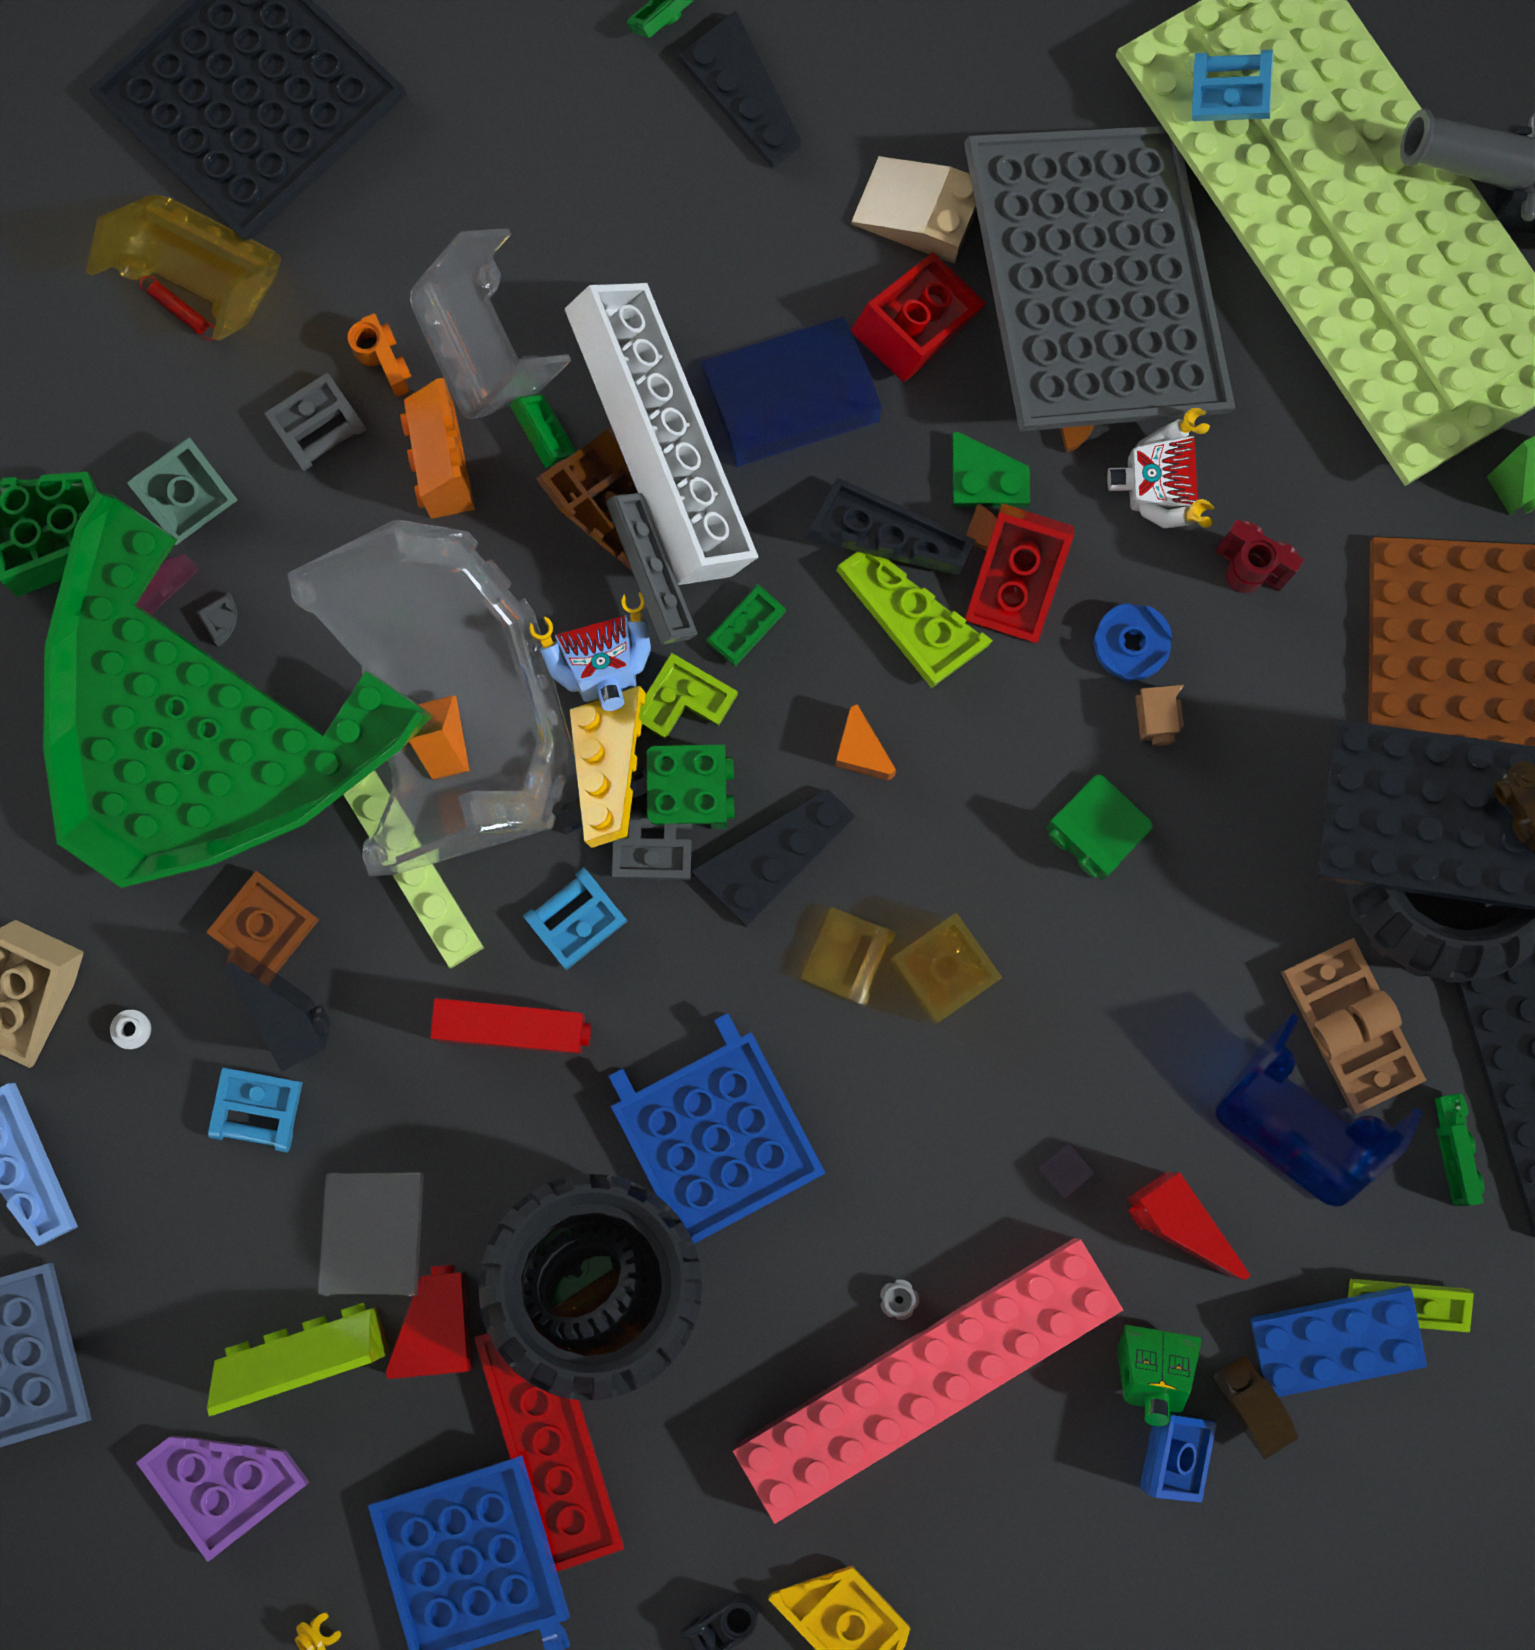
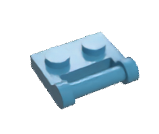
M1273 49L1261 50V54L1208 56L1207 52L1195 53L1192 120L1270 119L1274 61ZM1260 70L1259 76L1207 78L1208 72Z
M584 867L575 873L577 878L537 910L533 911V909H530L523 915L566 971L628 922ZM587 889L592 898L550 931L544 923Z
M222 1067L209 1126V1138L223 1140L224 1137L270 1145L275 1146V1151L288 1153L292 1143L293 1127L303 1082ZM234 1110L280 1119L278 1130L227 1121L228 1111Z

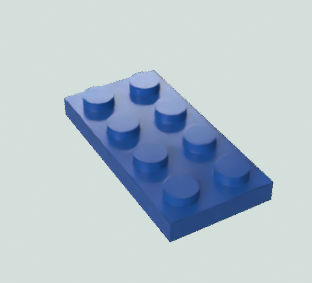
M1408 1285L1250 1317L1261 1377L1266 1378L1278 1397L1427 1367L1413 1292Z

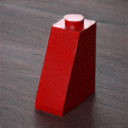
M455 1264L430 1267L431 1274L420 1276L386 1369V1379L468 1372L473 1368L466 1271L455 1272Z

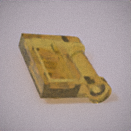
M831 907L801 980L866 1006L870 998V994L867 992L887 944L892 945L896 933ZM864 934L873 939L855 983L851 987L842 983L861 935Z

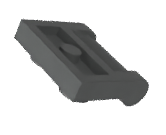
M328 372L264 413L303 472L313 466L312 461L352 435L356 434L358 437L367 431ZM341 413L347 420L304 449L298 444L299 440Z

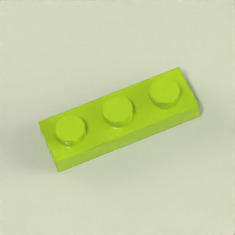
M1350 1279L1348 1297L1408 1285L1413 1292L1419 1328L1470 1332L1474 1293L1470 1289Z

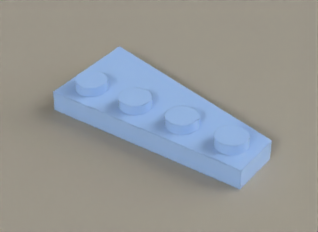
M8 1083L0 1087V1193L8 1202L6 1205L35 1245L39 1246L78 1226L16 1083Z

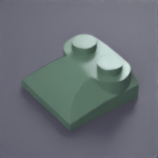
M190 437L127 482L162 529L178 539L175 545L237 501V498Z

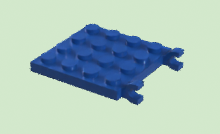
M728 1013L714 1020L726 1046L643 1090L635 1092L624 1069L609 1075L621 1099L620 1102L611 1106L656 1195L665 1201L682 1220L694 1244L826 1174L752 1032L740 1037Z
M522 1455L368 1505L409 1650H472L540 1629L544 1650H564L570 1647L567 1633L564 1627L560 1625V1622L570 1618V1614Z

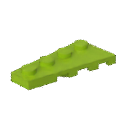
M856 552L838 565L836 571L931 688L987 648L993 641L983 632L979 634L967 625V620L957 612L953 611L952 613L935 600L936 596L926 588L921 589L906 578L907 574L887 558Z

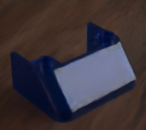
M1292 1014L1258 1048L1223 1095L1216 1108V1117L1226 1129L1320 1201L1330 1206H1343L1406 1152L1423 1112L1415 1108L1394 1128L1380 1118L1370 1115L1361 1116L1348 1125L1287 1078L1292 1073L1296 1063L1293 1053L1285 1046L1299 1020V1017Z

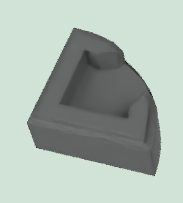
M230 592L196 612L218 647L230 637L237 621V606Z

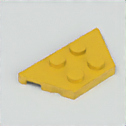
M853 1565L774 1591L768 1596V1600L816 1650H903L911 1629L910 1625Z

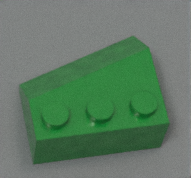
M88 472L41 475L39 479L26 480L9 477L2 478L0 481V581L16 597L62 580L75 526L96 492H98Z

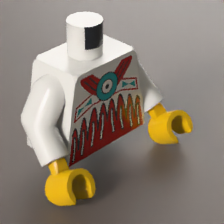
M1192 408L1187 411L1184 420L1179 419L1162 426L1139 441L1128 457V468L1108 469V490L1129 491L1131 509L1140 511L1144 518L1162 528L1190 526L1194 521L1201 527H1210L1213 524V520L1209 517L1200 516L1203 511L1213 510L1215 507L1207 500H1198L1194 436L1188 437L1190 431L1197 434L1208 432L1210 425L1202 423L1195 427L1194 423L1197 417L1205 415L1207 412L1199 408Z

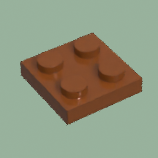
M255 871L206 933L229 951L238 946L277 974L320 919L261 873Z

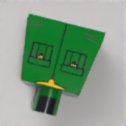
M1125 1325L1117 1344L1124 1400L1130 1405L1145 1407V1421L1149 1425L1165 1426L1170 1422V1411L1177 1413L1183 1411L1192 1389L1201 1346V1337Z

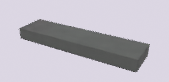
M636 493L611 497L606 501V505L661 644L690 640L697 635V631L643 494Z

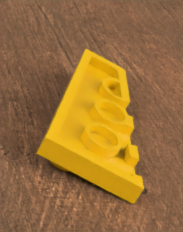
M641 686L623 691L624 705L614 711L603 710L600 699L570 709L584 841L591 848L627 837L633 796L630 783L632 772L636 771L638 757L634 753L636 738L640 737L642 721L639 719L640 708L645 705L646 693Z

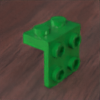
M725 745L652 746L647 750V814L651 824H711V829H727V819L734 818V795H726V780H734L733 757H726Z
M1096 775L1045 828L1050 832V839L1064 851L1068 849L1078 859L1077 864L1086 874L1092 878L1097 877L1102 881L1152 829V822L1104 776Z

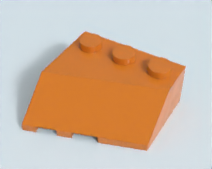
M439 378L404 399L406 413L400 414L404 435L410 436L412 449L407 450L411 470L416 472L418 485L414 486L419 508H426L431 519L476 510L454 402L445 379Z

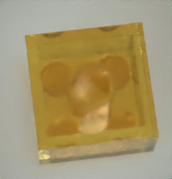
M957 913L894 955L889 961L933 1026L1002 979L1000 973Z

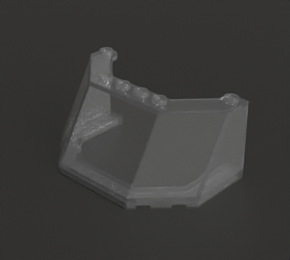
M393 520L287 573L291 587V596L294 602L304 610L313 612L362 666L363 675L365 671H370L418 705L452 695L457 697L470 771L433 780L410 742L388 759L393 789L375 835L366 839L363 845L362 857L369 876L396 875L552 829L556 818L552 810L554 804L561 802L567 782L563 774L565 768L572 765L575 756L554 679L551 677L540 652V648H542L541 642L533 639L529 632L530 623H532L536 634L541 635L534 610L525 599L518 601L508 590L511 582L492 559L487 562L482 559L475 550L478 543L468 531Z

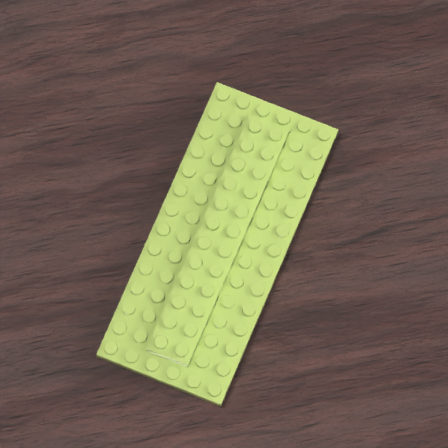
M1201 0L1117 50L1116 58L1404 486L1535 408V272L1470 178L1419 163L1412 167L1403 164L1400 155L1403 133L1411 117L1422 108L1347 0ZM1273 49L1274 61L1270 119L1192 120L1195 53L1207 52L1208 56L1261 54V50ZM1260 70L1208 72L1207 78L1259 76Z

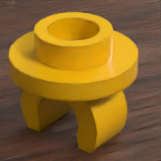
M322 1613L315 1617L310 1625L302 1622L296 1627L299 1636L295 1638V1642L300 1650H326L325 1647L332 1645L340 1638L341 1632L339 1630L329 1637L321 1635L319 1627L329 1617L327 1613Z

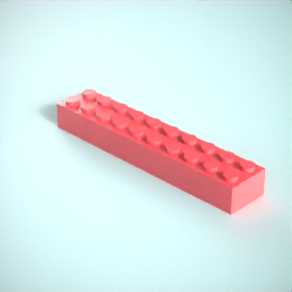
M1073 1238L733 1445V1453L772 1521L776 1524L1123 1311V1308L1082 1240Z

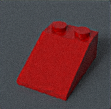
M932 252L867 303L850 331L904 383L924 367L984 308L986 303Z
M1002 503L965 619L977 625L1038 643L1074 537L1075 526ZM999 538L1003 539L1001 552L995 551Z
M1165 1172L1127 1198L1132 1205L1128 1212L1141 1230L1146 1229L1228 1277L1246 1280L1251 1276L1180 1172Z

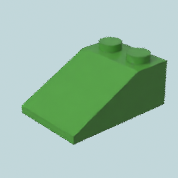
M1535 436L1524 441L1487 476L1509 515L1521 509L1524 510L1525 514L1535 510Z

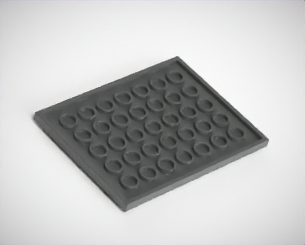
M1164 127L968 136L964 145L1019 431L1182 418L1192 408L1204 410L1207 412L1205 415L1228 414L1233 411L1235 403L1185 161Z

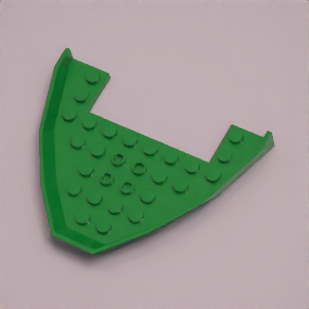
M96 492L75 526L45 643L43 751L57 844L120 888L211 866L305 825L399 752L434 716L370 671H365L325 734H323L136 605L178 539L114 495Z

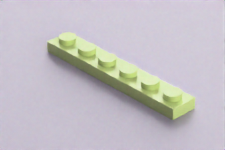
M374 770L343 795L449 968H453L484 949V946Z

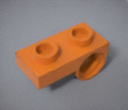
M375 313L361 318V321L355 323L348 332V342L356 359L365 366L381 364L396 398L409 393L410 390L405 380L412 376L403 356L394 357L390 347L397 343L388 322L380 325ZM367 338L377 340L375 345L369 349L359 348L361 342Z

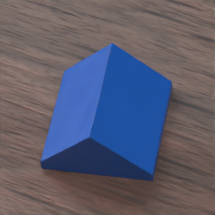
M1170 1411V1422L1167 1425L1151 1426L1140 1489L1147 1495L1155 1498L1202 1503L1217 1422Z

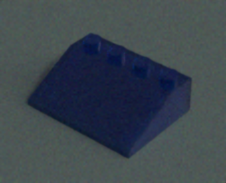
M844 316L701 361L736 467L880 421L881 403L870 372Z

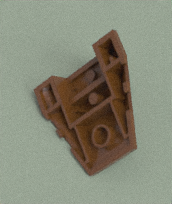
M610 426L589 444L567 459H562L536 479L563 514L632 571L606 501L613 496L636 494L638 491L612 426Z

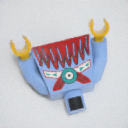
M639 592L641 604L636 609L628 607L626 594L622 597L621 603L623 608L630 613V621H627V617L624 615L555 635L557 642H553L551 638L553 624L550 619L543 617L545 624L548 626V632L545 635L536 634L532 623H530V635L536 641L541 642L542 648H540V652L551 677L569 691H579L582 699L586 702L600 699L603 710L614 711L621 708L625 702L622 692L636 687V674L643 671L651 651L647 619L642 618V611L646 607L642 594Z

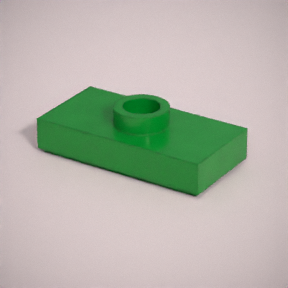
M650 0L628 19L627 24L633 33L650 38L663 26L677 21L682 14L681 11L694 0Z
M543 394L517 397L509 405L546 469H550L562 459L565 460L576 453L575 448Z
M757 584L706 639V643L731 665L736 667L786 613V608Z

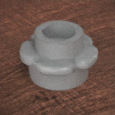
M896 1280L893 1284L887 1283L881 1290L880 1297L882 1302L880 1306L888 1317L895 1316L898 1320H905L912 1316L913 1309L919 1305V1295L917 1291L912 1289V1285L908 1281ZM897 1296H901L903 1298V1302L898 1304L896 1303L895 1298Z

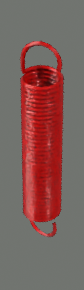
M149 275L144 276L140 280V287L144 291L146 289L142 287L143 279L150 277L155 280L149 285L147 294L198 335L203 334L209 325L212 326L214 336L210 339L202 337L209 341L214 339L216 335L215 327L159 283L158 280Z

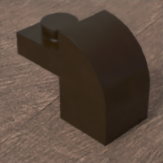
M1246 1356L1212 1376L1214 1384L1237 1414L1242 1430L1264 1460L1299 1439L1294 1424L1274 1389L1266 1378L1260 1376Z

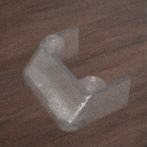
M508 228L460 231L414 284L410 294L411 307L461 414L468 419L488 416L508 407L517 397L531 396L541 392L571 362L568 354L540 358L535 355H527L518 360L491 303L490 298L497 291L501 278L500 271L492 256L511 236Z

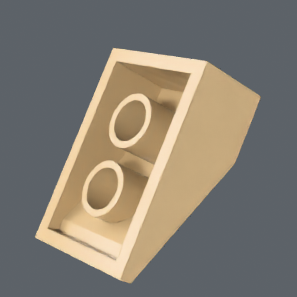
M879 156L851 225L929 255L934 252L940 259L955 264L977 212L971 176L969 173L950 166Z
M17 920L0 928V1054L31 1068L34 1066L75 984L84 952Z

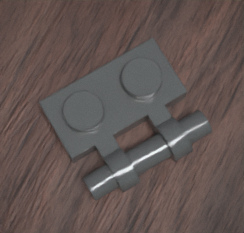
M631 809L628 826L629 838L613 841L612 878L691 880L692 841L691 839H676L677 829L692 830V824L654 825L649 822L648 814L642 813V809ZM642 829H664V839L641 838Z

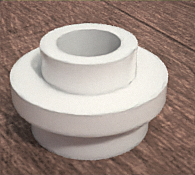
M125 1010L117 1014L112 1020L110 1034L113 1041L119 1047L136 1049L144 1045L149 1039L151 1024L147 1016L142 1012ZM128 1022H133L136 1027L135 1033L127 1037L124 1034V1026Z

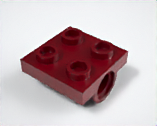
M1236 519L1214 551L1230 561L1226 569V580L1229 586L1239 593H1251L1257 590L1263 582L1280 591L1296 574L1305 559L1298 556L1297 550L1291 545L1282 541L1275 542L1263 535L1264 531L1258 525L1250 521L1242 522L1239 519Z

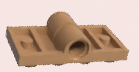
M1354 938L1281 972L1352 1115L1369 1109L1426 1081L1400 1029L1402 1021L1395 1003L1385 991L1380 990Z

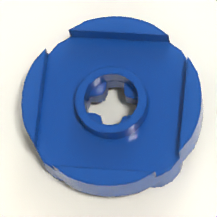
M1128 603L1114 607L1102 618L1093 638L1095 654L1101 666L1108 673L1124 682L1143 680L1153 676L1163 667L1171 652L1172 633L1167 620L1156 609L1146 605L1143 607ZM1129 633L1130 636L1134 637L1138 634L1142 638L1139 643L1141 650H1128L1124 646L1126 642L1124 635Z

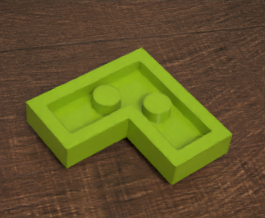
M671 653L646 694L645 705L640 708L639 719L642 721V727L664 740L668 737L685 708L719 727L738 696V691Z

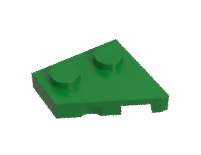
M953 432V507H977L978 504L983 507H1001L1002 503L1012 507H1029L1030 466L960 432Z

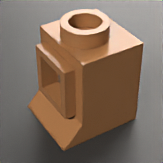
M1184 685L1144 688L1140 690L1141 695L1135 696L1141 741L1152 740L1153 746H1165L1176 743L1175 736L1184 727L1181 700H1176V696Z

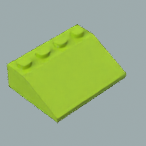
M361 1303L342 1309L341 1314L343 1318L329 1323L327 1322L326 1315L303 1322L304 1331L290 1336L287 1328L264 1335L265 1344L250 1348L249 1342L246 1341L225 1348L226 1357L214 1361L207 1404L209 1417L372 1363L390 1354V1348L378 1308L374 1307L366 1310L365 1304Z

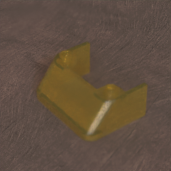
M149 195L98 217L85 273L93 276L114 267L119 270L121 275L129 279L137 280L156 273L214 303L211 314L217 321L212 338L220 341L249 324L278 274L281 257L272 249L252 239L244 242L230 228L171 198Z

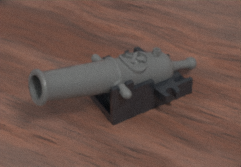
M1426 108L1418 110L1409 120L1402 136L1400 155L1403 164L1412 167L1419 163L1493 185L1491 210L1504 229L1535 234V113L1529 117L1528 127L1518 126L1514 133L1435 117L1432 111Z

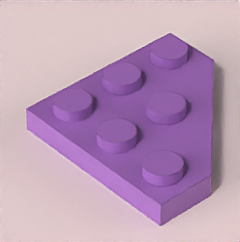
M175 1435L167 1438L136 1462L207 1562L310 1483L285 1449Z

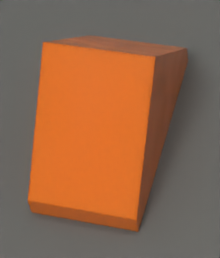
M452 695L419 704V706L434 716L409 742L433 780L469 772L457 697Z
M858 704L850 708L835 767L888 781L895 776L896 769Z

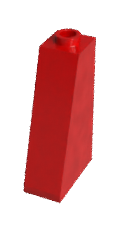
M434 998L430 1039L440 1043L581 1055L582 1046H589L591 1023L585 1022V1015L583 1013Z

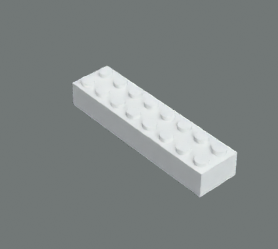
M647 283L589 285L565 308V312L638 493L643 494L677 583L682 585L732 577L757 559L758 554Z

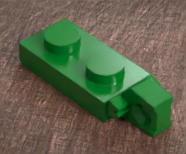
M1452 1094L1434 1098L1440 1128H1436L1452 1205L1457 1207L1483 1204L1484 1181L1475 1165L1473 1155L1476 1151V1145L1473 1135L1468 1131L1466 1116L1469 1110L1463 1094Z

